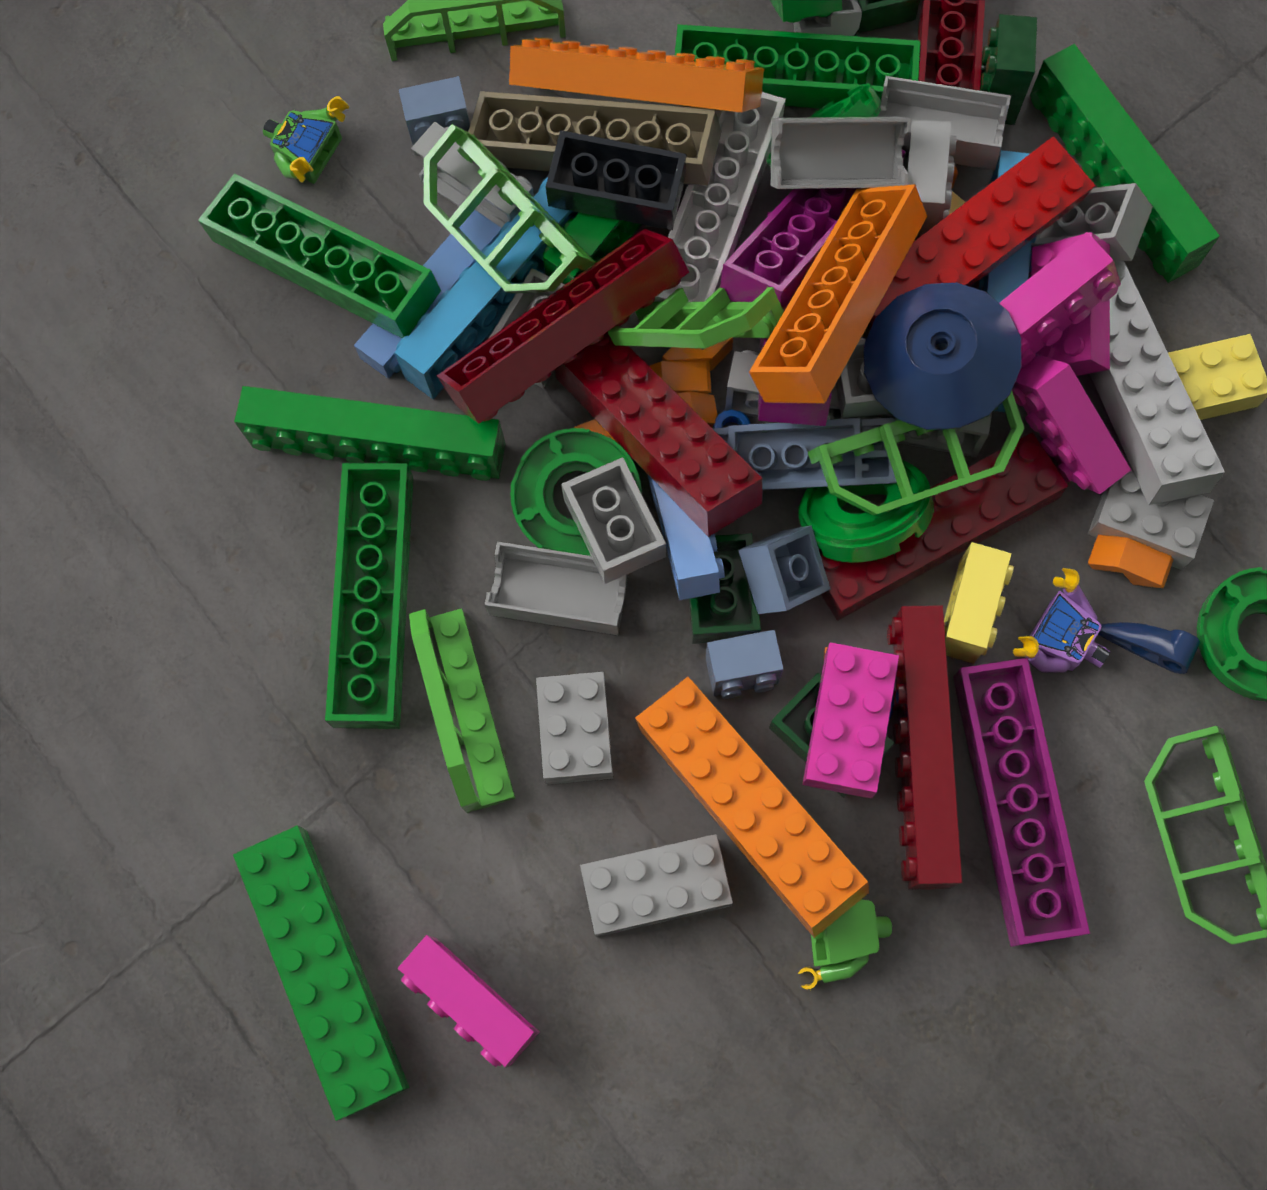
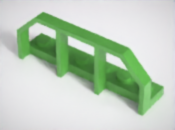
M407 0L391 16H385L386 21L383 23L384 36L391 61H397L396 48L447 41L450 53H455L454 40L499 33L502 46L508 45L506 32L559 25L560 38L566 37L562 0Z
M451 124L424 157V205L505 292L512 294L554 292L572 270L578 268L585 271L596 263L473 134ZM456 142L460 146L457 150L459 154L470 163L474 161L480 167L477 172L483 179L451 218H449L437 205V163ZM497 185L500 188L498 191L499 196L508 204H515L521 210L518 213L520 219L486 257L461 231L460 226L492 188ZM535 225L541 231L539 234L540 239L549 247H556L562 253L559 257L562 264L545 283L511 284L496 266L529 227Z
M768 287L753 302H730L725 288H718L704 302H689L683 288H678L663 302H653L651 305L635 311L639 319V324L635 328H620L618 326L610 329L608 333L614 345L708 348L732 337L769 338L784 312L773 287Z
M1011 391L1010 395L1002 402L1011 427L1010 433L993 468L972 475L969 473L955 429H942L958 479L916 494L912 492L896 443L906 440L905 433L915 430L917 436L934 430H926L898 420L818 446L808 451L811 464L820 462L830 494L871 515H876L1003 472L1019 441L1024 426L1013 392ZM883 441L902 498L876 506L841 488L833 464L843 461L842 454L853 451L855 457L874 451L873 444Z
M462 608L429 617L425 609L410 613L409 619L414 647L446 766L461 808L466 813L516 799ZM433 627L446 677L437 663L429 628ZM446 689H450L461 733L454 725L445 692ZM462 745H465L479 798L475 794L460 747Z
M1213 726L1168 738L1144 782L1185 917L1230 944L1266 938L1267 864L1224 730L1219 726ZM1207 737L1208 739L1202 740L1207 758L1209 760L1214 758L1218 772L1213 773L1214 782L1218 792H1225L1226 796L1163 812L1155 781L1175 746ZM1223 806L1229 826L1235 825L1239 839L1234 840V844L1240 860L1182 873L1166 819ZM1248 866L1250 873L1245 874V879L1251 895L1257 894L1261 908L1256 909V914L1262 930L1235 936L1194 912L1184 880Z

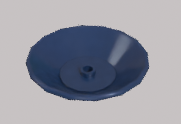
M957 282L925 284L897 296L875 318L864 343V375L875 399L896 419L926 430L959 429L988 417L1010 395L1022 368L1021 336L1009 311L988 293ZM939 343H945L948 345V347L943 351L937 350L935 348V346Z

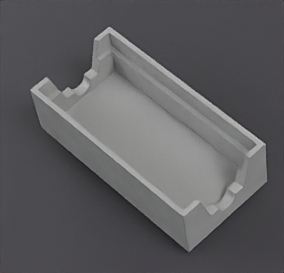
M886 76L880 105L881 111L877 117L911 118L910 133L904 137V145L902 146V150L906 151L905 156H909L912 120L952 122L951 135L957 136L954 156L955 164L995 170L1002 146V134L1011 96Z
M772 118L771 186L777 189L871 188L908 185V172L903 166L902 146L904 145V137L910 133L911 118Z
M434 122L411 148L413 155H420L424 158L449 127L444 128ZM455 142L437 163V192L460 207L483 178L477 172L480 167L474 161L470 163L457 151L460 146ZM423 167V169L421 170V172L419 173L420 180H421L423 183H424V167ZM513 175L534 197L531 183L522 176L516 177ZM495 185L475 210L502 228L505 223L513 221L520 209L515 204L510 205L498 194L500 188Z
M497 542L494 584L491 592H487L485 607L489 615L612 635L619 634L629 574L604 584L591 556Z
M717 834L580 865L596 937L722 909L733 904Z

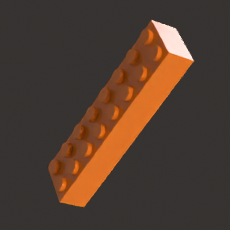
M550 38L522 39L521 45L510 46L509 85L741 113L758 108L761 105L764 68L754 67L755 61L736 60V62H726L724 64L725 58L707 56L706 59L696 58L695 60V55L688 53L666 55V51L660 50L637 52V48L633 47L609 49V45L590 44V46L580 45L581 42L578 41L553 42V39Z
M915 184L855 190L749 371L764 402L825 403L927 218Z
M689 677L685 678L635 717L641 733L814 938L869 893V885L865 877Z

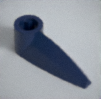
M1139 623L1101 624L1102 628L1098 633L1101 637L1125 650L1179 674L1187 673L1200 645L1199 639L1189 632L1183 630L1169 631Z

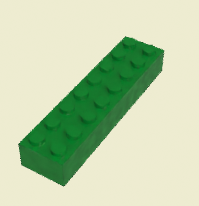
M678 24L675 55L677 53L694 54L695 60L696 58L706 59L707 56L725 58L724 64L726 62H736V60L755 61L754 67L764 68L762 92L784 98L785 106L822 108L831 101L837 103L848 98L847 92L866 83L872 86L881 100L886 76L918 81L920 41Z
M1075 43L1044 59L1030 93L1034 107L1043 113L1048 120L1051 130L1060 136L1065 143L1068 153L1077 159L1082 166V170L1097 187L1133 183L1138 185L1153 206L1138 248L1145 251L1153 262L1155 271L1162 275L1167 283L1197 268L1220 235Z
M235 173L198 220L213 242L400 338L411 334L420 318L426 313L441 292L430 269Z
M242 386L234 420L250 445L260 451H270L271 448L281 449L290 455L299 456L302 455V452L311 453L321 459L331 460L333 457L345 458L351 463H364L365 461L407 463L410 470L416 472H427V469L440 471L441 474L456 477L459 474H467L481 481H488L490 478H500L506 445L498 419H490L478 424L467 415Z
M342 463L325 721L333 728L400 729L413 475L407 463Z
M297 825L233 854L335 1120L345 1119L410 1088L307 830Z

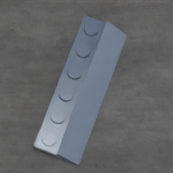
M861 418L827 420L826 426L766 423L728 426V428L712 429L763 478L762 490L828 487L820 462L811 464L808 451L818 446L895 422L896 420L895 418L862 420ZM881 441L873 444L874 451L855 457L853 451L842 454L843 461L833 464L839 486L897 483L884 442Z

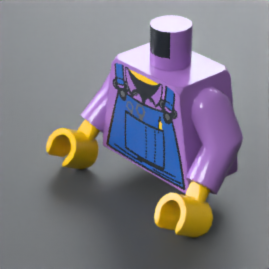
M1062 568V571L1065 573V580L1061 577H1054L1053 584L1056 587L1064 588L1063 592L1059 591L1051 599L1030 636L1018 637V640L1023 643V647L1014 648L1013 654L1017 657L1028 658V662L1040 672L1063 673L1067 670L1073 671L1082 662L1083 658L1100 668L1110 653V650L1094 641L1102 626L1097 621L1094 610L1079 586L1080 577L1078 572L1074 569Z

